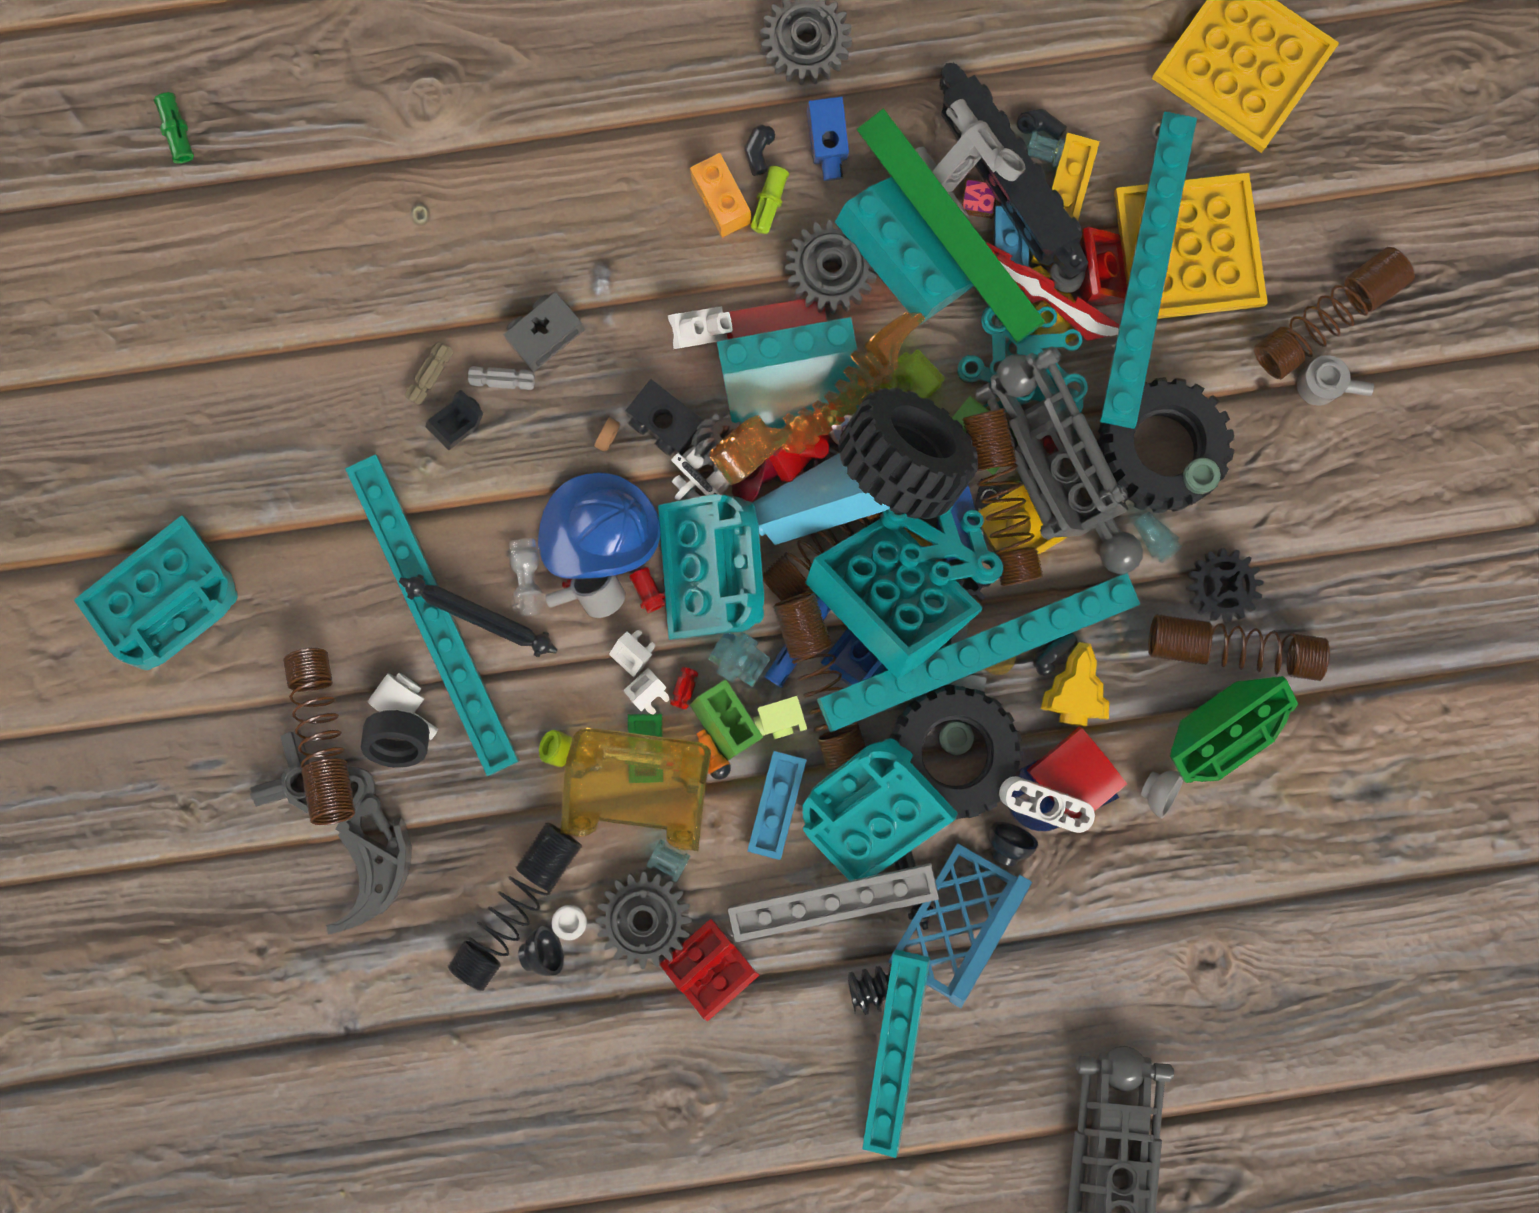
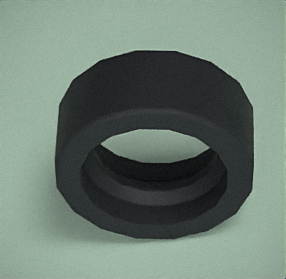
M385 710L374 713L366 719L363 726L360 746L362 753L370 761L382 766L400 768L417 765L425 759L428 752L429 727L421 717L409 712ZM386 738H398V739H404V740L396 741V740H391V739H386Z

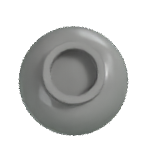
M1153 771L1143 787L1141 796L1148 799L1152 812L1163 819L1172 807L1183 780L1178 771H1166L1161 775Z

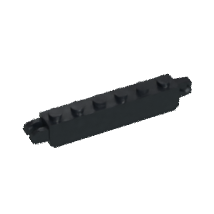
M954 62L946 63L941 69L942 78L939 82L940 90H943L942 93L944 94L941 116L954 136L959 141L962 133L947 115L946 111L948 108H951L950 105L959 99H964L978 121L986 122L1002 146L1018 154L1025 164L1024 172L1015 181L1004 179L997 171L993 173L983 158L976 163L975 167L1037 261L1048 266L1055 262L1068 278L1087 269L1088 261L1079 244L1082 238V229L1075 217L1069 216L1058 191L1050 188L1046 182L1044 170L1038 163L1034 164L1028 155V149L1024 140L1019 136L1016 137L1013 133L1007 115L1004 111H999L993 103V97L989 88L985 84L981 85L975 75L968 78L964 71L960 69V66Z

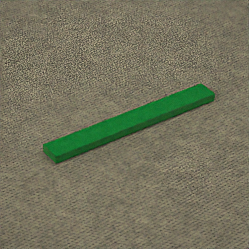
M885 109L880 110L856 130L1015 342L1018 344L1045 324V320Z

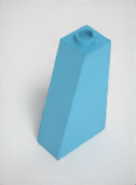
M840 453L796 477L792 482H787L752 502L756 509L759 534L761 536L767 534L774 545L886 511L890 508L884 504L881 506L874 501V497L869 493L865 494L859 488L858 482L852 480L847 474V467L843 466Z

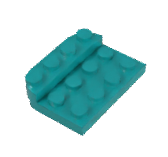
M712 494L658 505L669 640L743 632L750 629L754 624L760 623L764 618V586L759 526L754 504L736 496Z
M181 515L75 598L74 601L114 657L142 670H150L165 663L221 619L237 601L238 594L235 590V583L231 573L223 568L188 518Z
M886 739L883 742L874 743L864 748L816 784L802 805L805 823L803 831L849 881L877 875L953 822L958 814L910 762L913 754L900 746L894 739Z

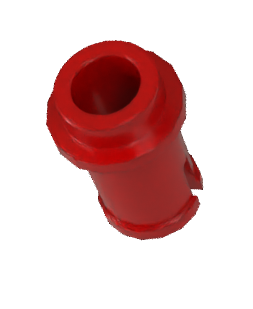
M648 567L637 570L629 576L642 601L640 604L642 609H646L647 613H651L665 606L663 600L665 595L659 592Z

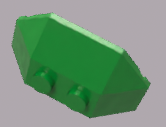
M1279 676L1236 681L1180 720L1170 752V758L1185 783H1193V781H1219L1275 742L1287 723L1290 712L1294 711L1298 705L1287 679Z

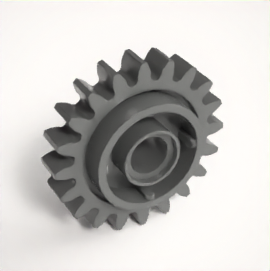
M782 0L783 8L773 4L771 6L773 17L764 16L766 28L760 30V36L764 39L761 42V51L769 52L766 55V63L772 64L776 62L774 67L776 75L783 70H787L786 81L788 82L794 75H798L800 85L804 84L806 76H810L812 82L817 84L818 74L821 73L823 77L829 80L830 67L836 71L841 70V61L839 59L848 60L849 51L846 48L851 47L852 38L847 35L851 33L852 26L847 23L843 24L846 21V11L836 14L838 9L837 1L832 2L829 6L826 5V0H794V2ZM806 33L812 35L814 39L810 42H802L798 37Z
M831 220L827 221L825 230H822L817 222L814 223L813 234H810L805 229L801 230L803 242L793 239L792 247L795 251H787L786 259L792 263L785 265V273L793 275L788 279V287L799 286L795 291L794 297L797 299L806 295V307H809L814 301L818 302L817 310L819 313L822 312L825 305H829L832 315H835L837 305L839 304L848 312L850 300L857 305H861L862 296L860 293L870 295L872 288L867 283H875L877 275L870 272L874 271V269L860 254L856 245L846 237L840 228L834 229ZM835 262L839 265L840 270L836 273H829L824 270L823 264Z
M643 871L640 882H637L634 875L630 873L627 876V886L620 880H616L615 886L618 892L615 893L611 890L604 892L610 903L598 904L597 907L605 911L606 915L597 917L595 922L605 924L606 928L597 935L598 937L608 936L610 938L604 946L605 950L612 947L617 948L614 960H618L623 954L627 955V967H630L636 958L639 959L641 969H645L648 959H652L653 964L659 967L661 962L660 955H664L666 959L671 961L673 954L670 947L682 950L684 946L678 940V937H689L690 935L689 931L682 928V924L692 922L691 917L682 915V912L690 907V903L679 904L678 899L681 898L684 891L680 890L672 893L670 890L674 884L673 880L662 886L660 884L661 874L658 873L653 881L650 882L647 871ZM645 910L652 915L653 925L651 928L641 929L636 925L635 915L638 911Z

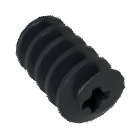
M889 964L887 975L880 966H876L873 978L867 969H862L861 980H858L853 972L848 973V985L854 1013H856V1007L860 1006L865 1015L869 1014L870 1003L874 1004L878 1012H882L883 1003L887 996L892 964Z

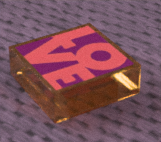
M966 178L961 205L968 215L993 219L996 197L985 181Z

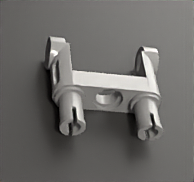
M959 99L950 105L951 108H948L946 113L962 133L961 138L941 162L936 166L925 147H919L915 150L966 218L969 219L970 216L952 191L981 158L985 160L993 173L997 171L1000 176L1008 181H1015L1024 172L1025 164L1018 154L1002 146L986 122L978 121L964 99Z

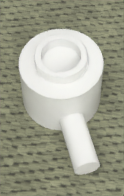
M387 673L367 702L379 712L399 710L420 717L415 711L425 698L418 693L421 687L405 675L398 673L395 677ZM423 719L428 724L430 731L429 739L432 740L439 729Z

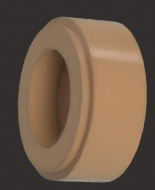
M609 417L594 447L603 452L608 451L621 426L620 422Z

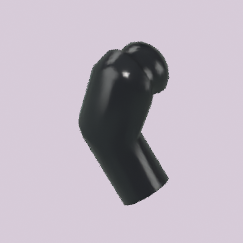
M1044 109L1021 113L1016 122L1017 128L1024 134L1045 131L1056 140L1062 136L1067 128L1066 125Z
M759 125L755 127L744 146L753 176H758L768 171L762 152L766 145H770L775 140V131L770 126Z
M1073 633L1053 640L1034 656L1033 666L1036 667L1039 675L1051 674L1055 669L1053 662L1077 645L1078 640Z

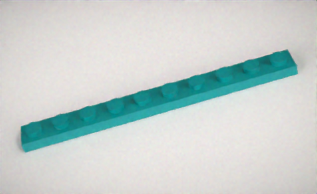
M1164 111L1161 119L1100 422L1131 429H1135L1137 425L1197 122L1196 117Z
M375 454L345 468L486 775L491 776L520 762L452 614L428 604L422 596L414 597L413 600L409 599L405 587L399 583L401 577L411 578L421 574L424 576L423 580L426 585L439 586L379 456Z
M1125 573L941 648L924 663L900 679H897L887 670L821 697L817 701L829 731L832 732L1138 606L1140 602L1128 573Z

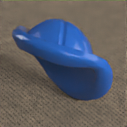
M591 473L574 477L555 491L543 511L538 535V550L545 567L553 575L567 579L602 578L632 571L645 564L658 547L661 535L658 513L650 499L641 489L620 476L608 473Z

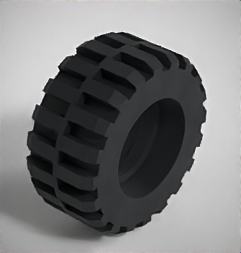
M1166 377L1155 378L1151 383L1145 381L1135 429L1101 422L1098 430L1100 438L1097 440V443L1117 484L1124 486L1127 490L1128 495L1123 500L1124 502L1129 499L1134 502L1135 508L1140 510L1151 508L1153 513H1164L1167 510L1175 512L1193 505L1213 491L1211 490L1205 494L1193 493L1184 484L1183 472L1175 476H1163L1149 470L1141 462L1135 450L1134 434L1138 426L1152 416H1164L1180 423L1192 439L1194 448L1193 460L1208 458L1214 461L1220 469V481L1225 478L1229 470L1227 463L1233 460L1234 449L1229 447L1230 443L1235 440L1233 429L1227 430L1225 423L1230 420L1227 412L1223 411L1220 413L1215 407L1220 401L1214 395L1207 398L1202 394L1205 389L1204 387L1196 383L1192 387L1186 386V379L1175 378L1172 382H1167Z
M888 388L880 389L866 396L842 431L841 438L839 439L841 462L843 466L847 467L849 477L858 482L859 488L865 494L869 493L874 497V501L881 506L884 504L890 507V511L897 514L905 513L907 517L915 519L919 517L930 519L948 512L977 472V450L975 446H972L973 440L970 435L963 431V426L958 420H953L949 416L950 413L944 408L940 409L928 398L923 399L917 393L912 391L903 392L899 388H892L890 390Z
M965 686L938 688L912 701L902 714L898 716L889 739L896 740L900 746L913 754L910 762L958 812L956 819L976 817L998 806L997 803L1001 801L999 790L1002 783L1010 777H1019L1021 771H1018L1020 761H1023V751L1020 750L1021 734L1020 731L1016 730L1013 724L1015 720L1010 712H1006L998 700L986 696L985 692L977 689H968ZM960 720L969 723L980 732L986 743L987 758L984 768L975 779L963 785L951 786L939 782L932 777L923 762L922 748L927 734L932 728L944 721Z

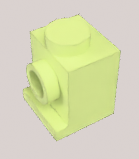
M797 696L759 707V715L753 717L755 725L762 736L772 733L774 739L794 734L792 727L797 725L800 732L807 730Z

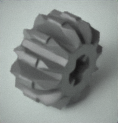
M714 414L709 419L702 421L697 427V432L693 436L691 443L696 447L694 456L703 458V466L707 464L712 465L715 473L721 469L729 473L735 468L742 466L747 459L752 445L748 440L749 431L741 430V421L737 423L732 422L729 414L723 418Z

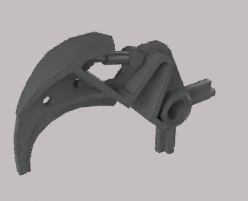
M295 731L284 733L280 737L289 768L284 769L280 779L250 787L252 792L250 796L254 800L256 807L287 798L289 803L309 813L305 792L301 791L297 786V779L302 774L301 763L307 757L298 751V746L303 741V738L296 735ZM303 744L301 746L302 751L306 752L305 746ZM309 760L305 761L304 766L310 763ZM347 766L350 785L355 782L359 785L358 791L353 798L355 815L349 820L340 822L335 830L340 832L338 836L356 864L359 874V894L355 906L349 914L334 923L326 925L328 935L351 929L371 920L379 914H383L401 892L411 865L412 845L406 823L401 817L392 820L396 835L394 838L389 829L391 826L381 811V801L374 796L375 781L373 776L367 770L358 767ZM362 816H372L380 832H384L388 840L387 846L382 845L363 833L361 826ZM379 855L383 857L381 864L376 861V857ZM377 884L382 885V892L376 891Z

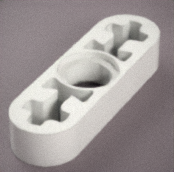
M1017 776L1006 779L1000 787L999 796L1002 803L1016 812L1076 833L1088 830L1094 822L1095 813L1092 806L1074 796ZM1014 790L1023 791L1031 796L1029 802L1020 797H1012V792ZM1053 796L1055 801L1053 809L1048 813H1041L1040 803L1043 798ZM1065 808L1074 812L1080 811L1082 816L1080 819H1073L1064 814Z

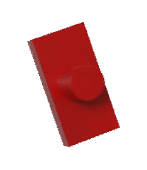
M806 411L767 454L781 481L792 482L812 458H824L828 454V440L830 437L817 413Z

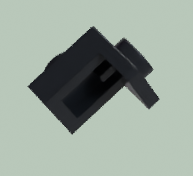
M459 390L455 393L452 403L428 419L425 427L450 450L478 429L483 411L474 398L468 397L462 390Z

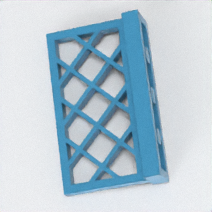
M957 843L937 877L936 885L938 891L942 888L954 886L959 903L940 907L939 901L934 900L935 909L928 910L932 901L922 903L896 949L904 951L905 947L920 944L923 956L929 957L925 942L944 938L948 957L930 961L926 985L950 999L949 1002L962 1008L1032 882L1021 875L1017 878ZM959 855L972 862L975 871L974 875L957 878L953 865ZM979 867L986 870V872L981 873ZM950 872L952 880L945 881ZM996 876L1007 882L1002 893L988 896L983 878ZM977 880L982 898L964 902L959 884ZM997 900L993 909H991L990 902ZM984 903L988 918L985 922L971 925L966 907ZM961 909L966 927L947 931L942 913ZM937 915L942 932L923 937L919 924L922 918ZM981 929L975 939L973 931ZM916 930L918 938L910 940ZM968 933L971 943L969 951L954 955L949 937ZM893 954L889 959L890 964H892ZM964 959L960 967L957 968L956 960ZM951 963L954 977L948 987L934 978L932 966Z

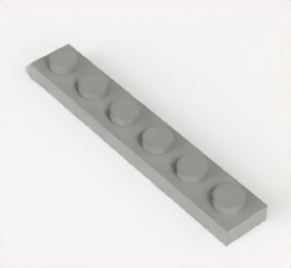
M929 863L729 906L728 914L736 943L939 900V894L932 864Z

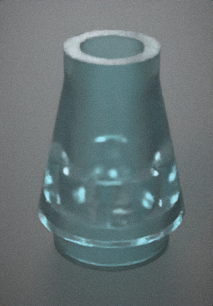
M1150 512L1145 513L1134 522L1133 525L1139 531L1152 559L1157 558L1160 563H1163L1182 548L1178 541L1180 537L1158 521Z

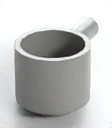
M1325 355L1316 358L1301 370L1297 378V390L1307 403L1322 406L1332 402L1344 392L1371 396L1374 390V383L1351 380L1350 371L1341 359Z
M616 575L602 578L572 579L571 587L546 594L545 598L550 608L578 599L589 616L602 618L613 614L622 606L625 600V590Z

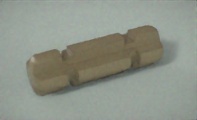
M437 342L430 352L433 354L432 357L426 358L413 379L416 381L415 384H410L405 392V397L415 404H423L428 396L426 393L427 389L431 390L445 368L442 366L443 363H448L453 355V350L441 342Z

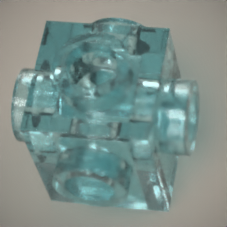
M741 632L739 636L732 633H724L715 645L708 660L719 666L716 673L732 683L738 678L753 687L771 658L756 648L759 643L758 641Z

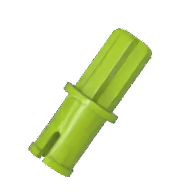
M769 167L762 192L757 194L756 198L759 201L750 225L751 229L757 233H769L777 207L782 206L780 198L786 180L789 177V172L781 167Z

